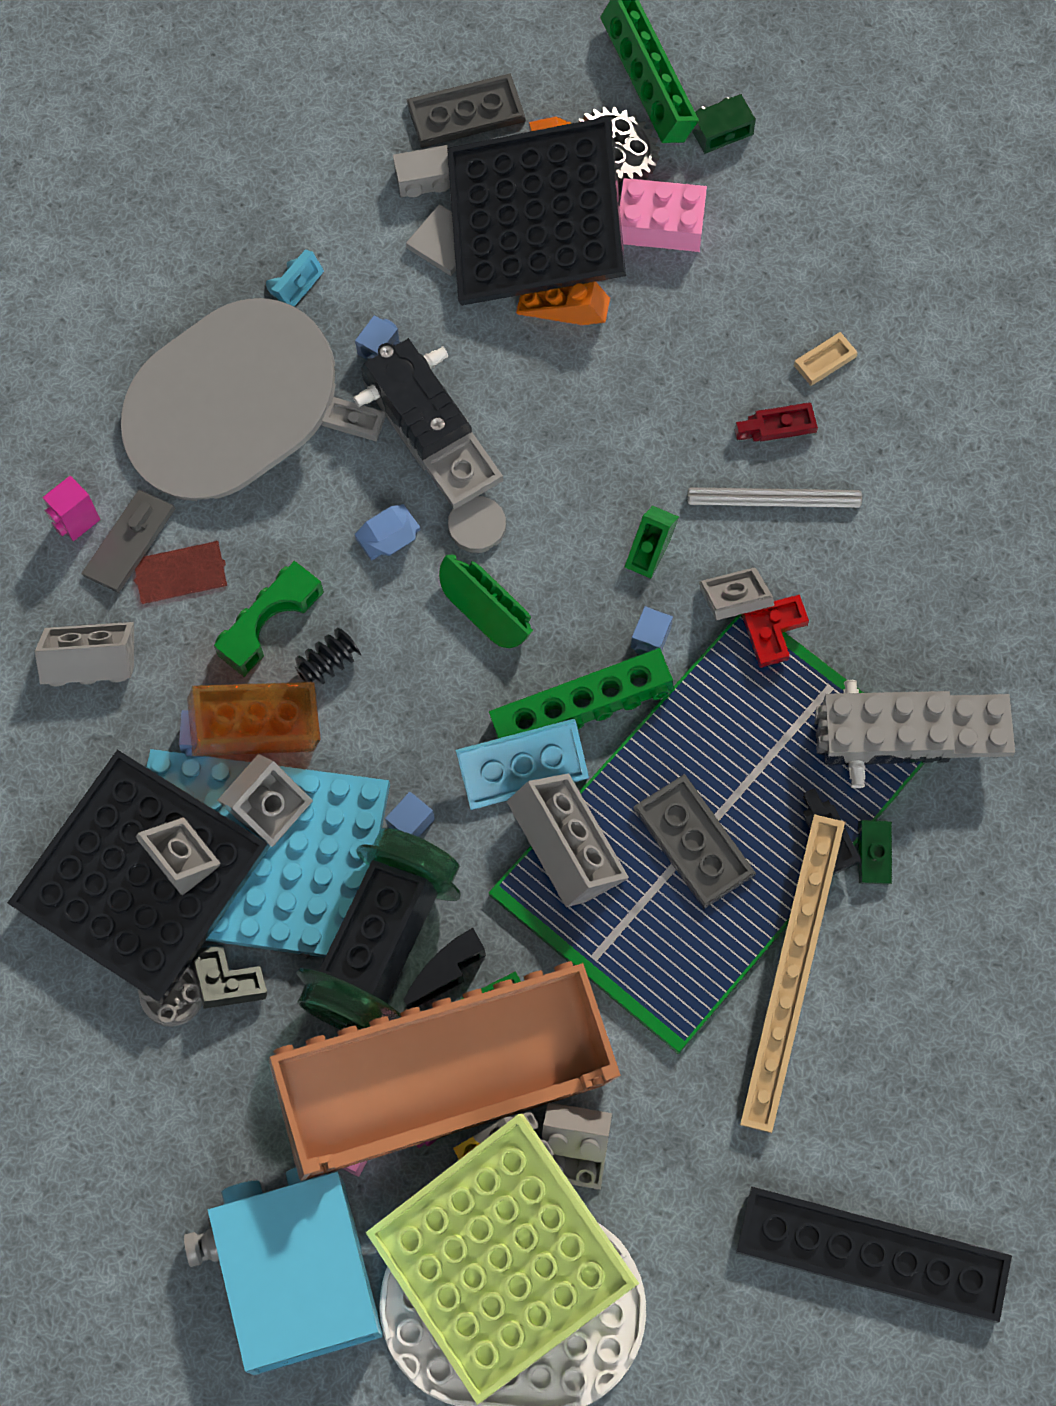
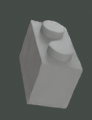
M447 145L393 155L400 197H417L424 193H440L450 189Z

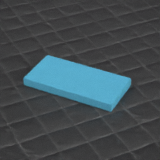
M575 719L455 750L471 810L507 801L528 781L569 773L574 783L589 779Z

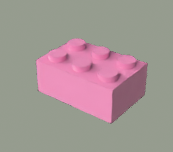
M623 178L620 201L623 244L700 252L707 186Z

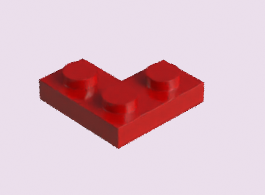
M800 594L774 601V606L741 614L760 668L789 660L790 655L782 632L808 626L809 623Z

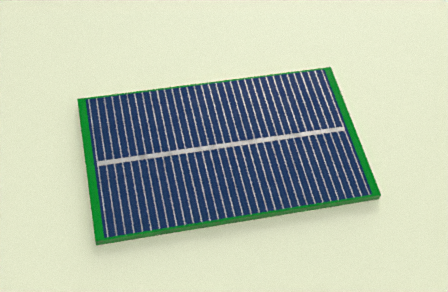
M741 614L736 616L674 685V690L670 691V694L656 705L579 791L629 878L587 902L566 907L548 874L543 869V865L535 851L530 846L488 892L492 899L567 962L572 961L573 966L583 963L588 979L678 1055L788 926L810 834L803 811L808 810L803 799V793L815 788L822 803L829 800L830 804L834 805L841 821L845 822L844 827L853 845L856 846L858 843V821H877L925 764L922 762L916 764L903 762L901 764L864 765L865 787L852 788L849 766L825 765V756L817 753L816 732L818 725L815 724L814 720L816 707L822 705L825 694L844 693V682L847 679L785 632H782L790 655L789 660L760 668ZM683 774L690 780L756 872L753 878L705 909L702 908L633 810L636 804Z

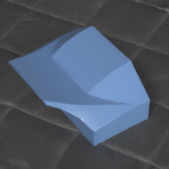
M404 504L390 506L366 521L355 533V539L372 561L380 555L390 556L416 540L415 534L420 531V526Z

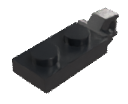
M815 788L803 793V799L808 807V810L803 811L809 830H811L814 815L841 821L834 805H831L829 800L822 803ZM845 827L833 875L861 863V858Z

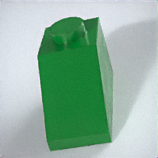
M652 505L642 516L624 567L651 579L671 541L679 516Z

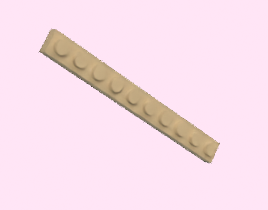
M814 815L740 1123L741 1126L768 1133L773 1131L845 825L844 821Z

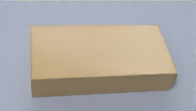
M839 332L796 359L794 367L812 386L855 359L858 352L844 335Z

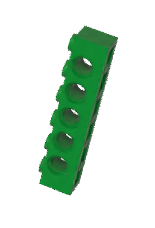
M610 0L600 16L601 21L661 143H684L699 122V119L639 0Z
M658 648L490 710L489 715L498 739L575 719L577 729H580L584 726V723L591 720L602 721L611 717L613 712L618 710H632L640 706L641 702L651 698L658 700L670 694V691L674 690L673 678L662 651ZM636 678H644L648 681L641 687L632 684V681ZM609 688H615L619 691L614 697H607L603 694ZM579 699H588L590 701V704L585 708L575 706ZM552 709H558L562 712L559 717L554 719L546 716ZM523 720L533 721V725L528 729L518 727L519 723Z

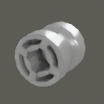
M212 1228L207 1229L203 1234L192 1232L184 1235L185 1250L190 1267L199 1266L206 1260L219 1261Z

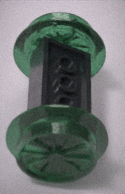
M382 828L373 845L363 844L357 847L356 853L365 864L369 865V868L319 971L300 968L296 973L305 985L297 1004L309 1014L341 1030L357 1026V1030L370 1027L369 1022L377 1018L388 1016L389 1021L401 1018V1014L388 1005L387 1001L435 899L457 901L461 897L460 890L453 883L460 869L459 863L451 855L434 844L407 832Z

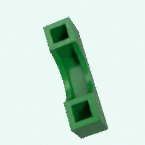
M295 560L289 567H283L269 588H263L259 592L253 605L239 613L233 626L219 634L214 644L218 657L245 677L264 657L259 643V635L265 622L273 615L284 611L305 613L324 593L321 581Z

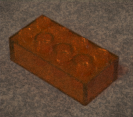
M314 682L192 686L187 698L192 756L314 752L321 740Z

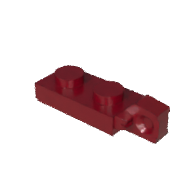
M809 402L755 411L754 415L748 416V420L736 422L734 429L737 440L752 438L753 442H763L817 433L818 426L812 403Z

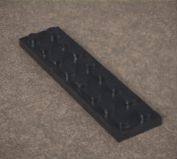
M752 1186L736 1249L737 1254L994 1323L1000 1322L1012 1255Z

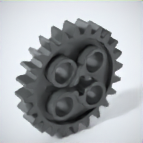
M603 107L600 113L593 109L591 115L585 113L583 119H579L578 122L610 116L613 128L618 186L623 181V178L647 180L649 174L653 173L660 158L658 156L660 147L655 146L658 138L651 137L652 129H644L645 121L636 122V114L630 118L627 117V110H624L622 114H618L616 107H613L612 112L609 113Z

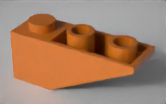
M595 281L586 284L578 283L574 286L520 295L516 313L518 315L578 325L605 323L610 297Z

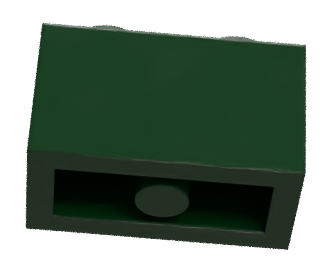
M742 94L724 98L719 103L709 107H701L695 112L699 122L692 130V133L704 154L754 135L756 118Z

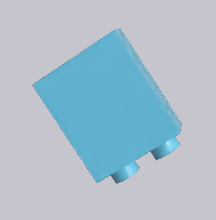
M295 1167L285 1173L288 1182L287 1187L263 1193L261 1183L258 1180L239 1183L221 1191L224 1205L208 1209L244 1370L252 1375L261 1374L383 1337L345 1183L338 1172L328 1175L323 1174L300 1181Z

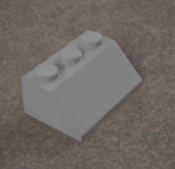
M134 622L44 628L35 649L40 684H49L50 686L57 687L69 682H79L86 685L99 680L122 682L131 678L134 669Z

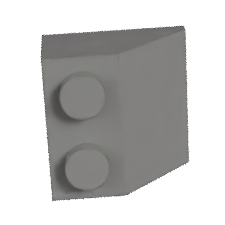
M260 754L254 758L217 800L240 823L260 839L267 842L271 847L278 842L313 802L273 760Z

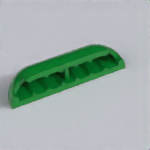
M452 554L444 557L440 565L439 579L446 597L496 645L503 648H514L527 640L533 629H531L529 624L531 616L525 608L474 561L467 564L456 560V555Z

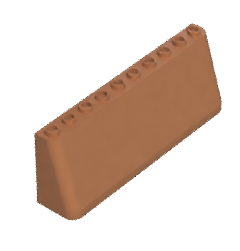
M572 961L555 966V972L543 975L542 970L525 975V981L513 984L511 979L493 985L494 990L482 993L481 989H475L464 993V999L451 1002L450 998L441 999L432 1003L433 1008L420 1011L419 1007L411 1008L401 1012V1018L389 1021L388 1016L370 1021V1027L357 1030V1026H351L337 1032L338 1036L326 1040L325 1035L306 1040V1046L294 1049L293 1045H287L273 1050L274 1055L270 1056L268 1060L300 1181L607 1085L621 1076L584 964L573 966Z

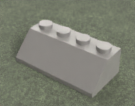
M569 773L528 781L506 801L566 907L587 902L629 878Z

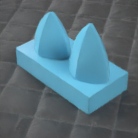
M306 249L298 258L287 262V271L282 277L266 281L267 290L271 295L275 296L278 301L294 307L324 272L315 254Z

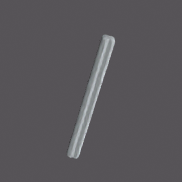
M690 487L687 492V501L690 505L859 508L862 504V492L860 490Z

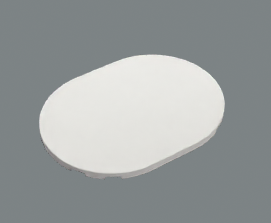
M599 1224L639 1282V1285L478 1405L388 1266L380 1292L381 1326L388 1348L402 1372L422 1391L444 1403L454 1406H587L603 1397L623 1378L638 1353L646 1322V1299L641 1276L622 1242L613 1233Z

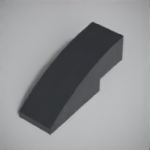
M473 927L453 939L425 965L403 999L407 1010L418 1007L463 983L464 978L460 970L486 956L485 948Z

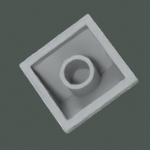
M184 817L139 832L136 835L137 840L182 895L216 870L221 864Z

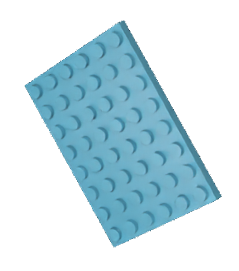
M150 749L146 768L254 834L217 801L251 762L207 756H186L184 753ZM279 766L313 802L273 847L270 846L206 941L296 954L304 953L310 956L325 958L371 861H376L390 782L383 779Z

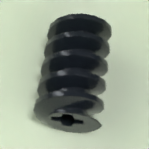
M337 627L334 630L335 638L329 634L324 637L326 645L319 641L315 643L316 652L308 648L305 651L306 659L300 655L295 658L297 673L312 691L316 690L313 682L315 679L321 684L325 683L324 673L331 677L335 676L333 666L341 670L345 669L342 661L344 658L353 663V652L361 656L355 642L341 628Z

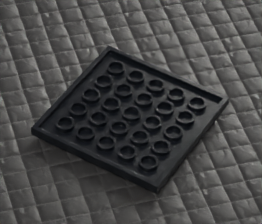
M610 116L447 148L458 302L461 306L569 287L578 283L586 284L626 276L613 128Z
M116 750L7 903L162 1004L268 851L270 845L134 759ZM183 817L221 863L216 870L184 895L176 889L136 838L139 832Z

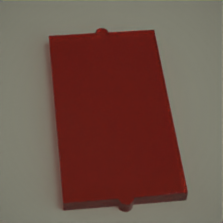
M218 541L145 556L135 569L136 578L134 579L135 584L138 585L141 603L145 604L227 586L224 571L226 562L222 559Z

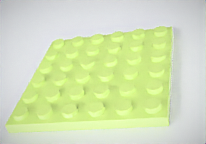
M523 1113L516 1115L366 1232L477 1405L639 1285L637 1279Z

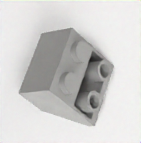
M548 1103L541 1140L548 1142L553 1151L552 1157L571 1185L601 1190L612 1113Z

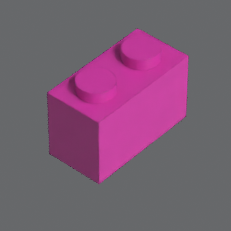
M71 475L42 497L48 507L44 511L53 521L51 524L62 537L67 534L72 541H75L100 521V517L89 494Z

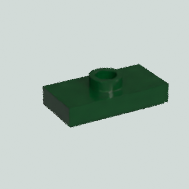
M858 821V854L861 858V863L858 864L859 883L892 884V821Z

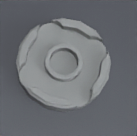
M477 496L455 510L452 509L448 516V531L460 549L470 553H483L489 551V548L497 546L502 541L506 533V517L502 508L494 500L484 496Z

